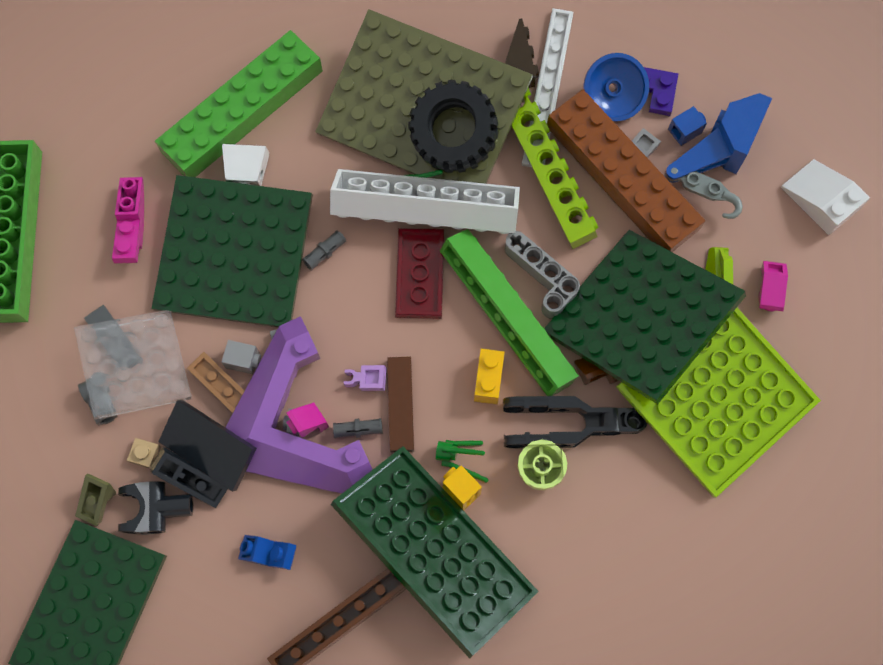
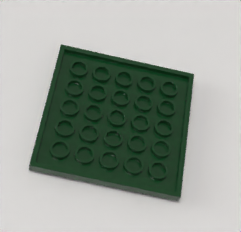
M176 175L151 309L279 327L291 321L313 194L303 191Z
M628 230L579 287L576 297L566 305L560 314L554 316L544 329L554 341L654 403L659 404L746 297V292L641 235Z

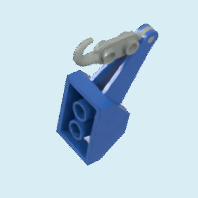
M758 93L730 102L726 111L721 109L711 133L670 164L665 171V178L670 183L680 181L686 190L711 201H728L733 203L735 206L734 212L730 214L723 213L722 217L727 219L738 217L743 208L740 198L731 193L720 181L701 173L723 166V169L737 174L749 153L772 98Z

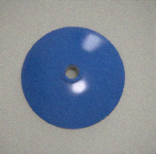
M611 53L600 57L590 66L584 78L583 89L612 121H623L636 115L644 106L649 94V79L645 68L637 59L624 53ZM610 84H613L615 86V90L613 92L609 90Z

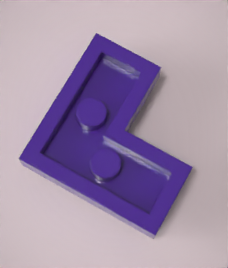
M644 67L649 79V93H652L649 113L671 116L679 73Z

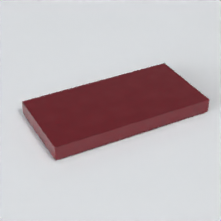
M398 228L395 318L442 319L444 256L440 250L444 244V229Z

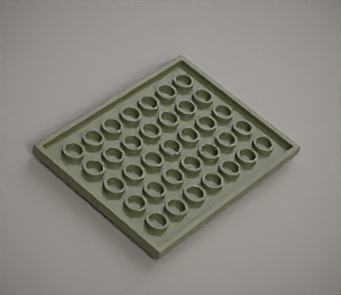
M368 9L315 132L413 174L437 171L431 164L423 160L411 141V132L408 129V122L411 121L409 114L411 108L415 109V101L418 96L422 98L425 95L423 91L428 87L432 90L436 88L435 83L442 82L445 85L448 84V80H455L459 84H461V81L469 82L471 87L475 85L480 88L481 92L488 96L494 107L498 120V139H495V147L493 151L488 153V158L484 162L481 160L477 163L478 167L474 169L469 167L466 169V172L459 173L458 170L453 171V173H447L445 170L440 169L443 171V174L428 178L487 184L533 78V74ZM450 108L443 111L433 124L435 139L446 147H456L464 144L472 137L475 131L474 117L468 110L463 108Z

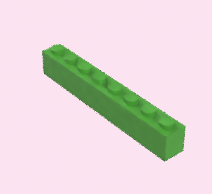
M469 229L447 238L440 252L547 396H554L568 388L579 375L561 353L560 348L549 337L546 330L533 316L532 311L521 300L517 291L506 280L504 274L494 264L491 257L481 247L477 238L472 235Z

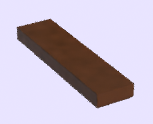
M411 356L387 357L390 452H396L402 446L408 452L414 451Z

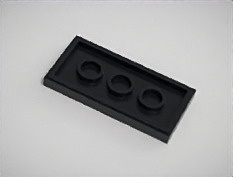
M182 399L176 401L158 441L232 492L237 491L257 449Z

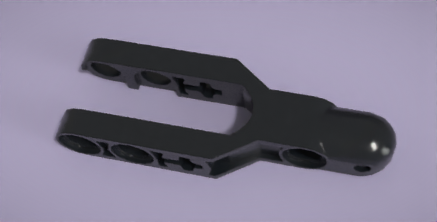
M516 396L503 399V411L506 413H579L585 420V429L581 432H549V434H530V432H525L522 435H504L505 448H525L529 443L537 440L552 441L559 448H575L590 436L637 434L642 432L647 426V422L635 408H592L576 396Z

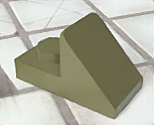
M86 474L75 516L95 526L99 525L102 522L107 501L116 495L115 489L110 483L93 475Z

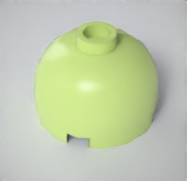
M537 440L529 443L520 453L517 468L521 479L526 485L537 490H547L561 483L566 474L568 463L565 453L555 443L547 440Z

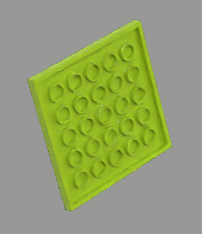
M738 308L729 316L659 404L654 403L622 382L616 386L620 393L714 498L719 496L821 401Z

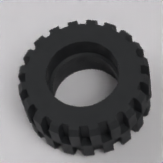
M448 80V84L445 85L442 82L435 83L436 88L430 90L428 87L424 90L425 95L422 98L418 96L415 101V109L411 108L409 114L411 121L408 122L411 141L423 160L437 170L443 169L447 173H453V171L458 170L459 173L466 172V169L469 167L474 169L478 167L477 163L481 160L484 162L488 158V153L493 151L495 147V139H498V120L494 107L488 96L483 94L477 86L471 87L469 82L461 81V84H459L455 80ZM463 108L468 110L475 120V131L472 137L460 146L446 147L441 145L433 135V124L436 118L447 109Z

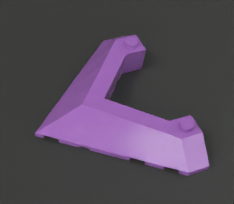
M300 316L278 327L225 428L257 448L246 472L342 494L373 470L359 440L334 450L276 429L278 419L285 406L298 370L320 359L318 351Z

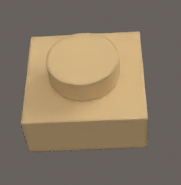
M135 438L127 461L150 468L158 454L160 445Z

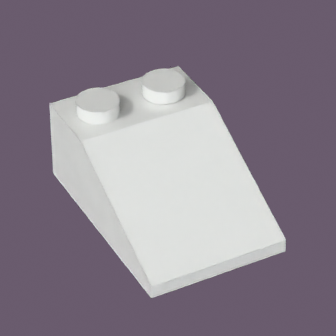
M815 159L781 186L828 235L852 217L870 199L854 181Z

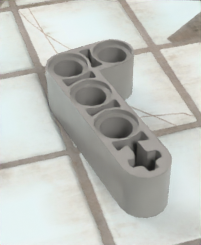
M516 231L507 235L505 243V253L549 290L543 299L541 310L545 317L553 319L578 294L580 287L578 279L523 233ZM534 256L539 261L532 263L527 258ZM552 271L556 276L548 277L545 275V272ZM566 285L571 286L574 291L569 293L564 291L562 287ZM555 302L559 307L551 309L547 306V303Z

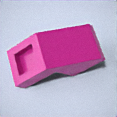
M763 261L761 267L762 283L758 295L759 308L771 312H783L788 281L787 264Z
M315 403L286 412L290 419L286 422L293 434L298 432L302 438L317 428L320 432L329 428L327 421Z

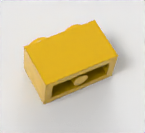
M480 350L474 402L498 405L504 351Z
M462 465L457 469L452 467L443 476V489L463 511L481 495L482 486Z

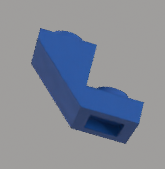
M244 535L238 559L269 567L291 570L297 545L272 541L259 536Z

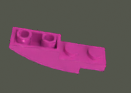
M143 177L120 178L115 209L117 224L112 260L114 264L137 263L139 249H142L144 180Z

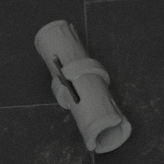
M336 230L324 242H319L317 247L302 259L303 263L312 271L324 259H329L332 253L346 242L345 237L340 231Z
M358 418L354 419L353 422L333 423L334 438L348 436L361 438V435L383 434L382 420L379 418L360 421Z

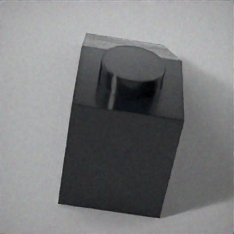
M165 447L161 448L150 466L153 475L214 508L218 506L228 490L219 482Z

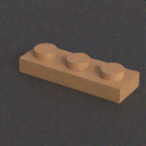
M203 352L187 369L233 413L244 390Z

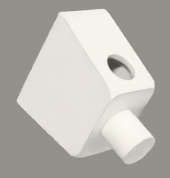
M222 144L226 181L261 186L269 158V151L266 146Z

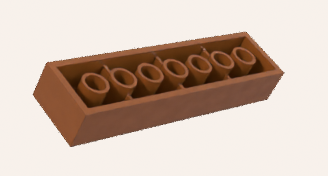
M584 89L549 114L547 126L550 132L650 241L673 252L701 229L705 219Z

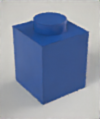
M693 106L674 117L668 130L680 146L703 133L707 125L706 118L703 113L698 112Z

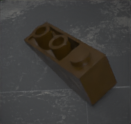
M521 18L518 21L505 64L533 74L528 87L531 88L535 87L536 78H539L537 64L533 65L534 49L532 45L529 46L528 44L530 39L528 26L524 27L523 19Z

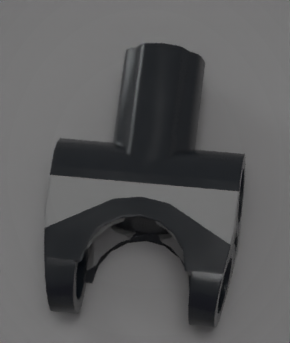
M139 482L118 488L119 496L135 498L140 504L137 516L127 521V523L118 524V532L141 535L165 533L166 518L193 515L192 495L166 496L165 482Z

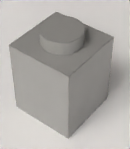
M228 340L222 358L224 367L253 374L254 369L258 367L261 361V354H259L257 347Z

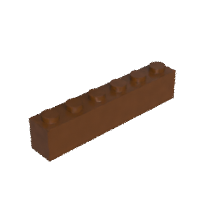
M387 568L269 656L267 660L271 665H307L404 592L406 588Z

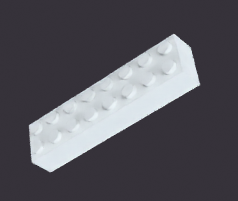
M338 169L330 190V215H337L341 218L358 217L363 220L378 219L385 222H406L410 225L427 224L432 227L447 226L454 229L467 228L475 229L479 232L497 231L501 234L516 232L520 187Z

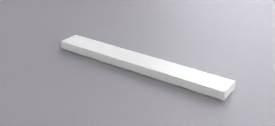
M552 8L534 99L541 112L537 116L540 121L545 120L546 124L549 114L555 111L574 13ZM535 140L532 145L538 146L542 144L543 140ZM524 151L522 166L532 167Z

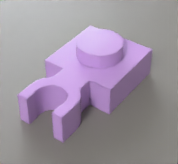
M361 365V372H355L351 369L345 370V374L347 376L353 375V379L351 381H344V385L346 387H355L360 384L359 388L361 391H385L387 368L385 365Z

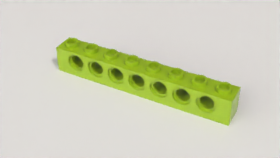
M528 88L522 101L524 105L519 108L512 127L572 249H575L597 238L595 230L599 227L593 216L588 217L585 210L589 209L583 196L578 197L576 190L579 187L574 177L569 179L566 173L569 167L564 158L559 159L557 152L560 151L554 139H549L547 133L550 130L545 120L540 121L537 115L541 114L535 101L530 102L528 96L531 95V92ZM527 121H534L531 126L524 127ZM535 140H543L542 144L538 146L532 145ZM546 158L553 159L548 165L542 164V161ZM556 177L563 178L559 184L551 183ZM564 197H572L571 202L567 204L561 203ZM579 215L582 217L579 223H571V219L574 216Z

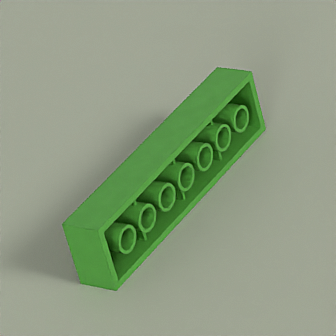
M291 30L288 31L157 138L155 143L160 152L183 176L197 177L223 155L222 144L235 145L323 72L320 57Z
M34 140L0 141V323L28 322L42 163V151Z

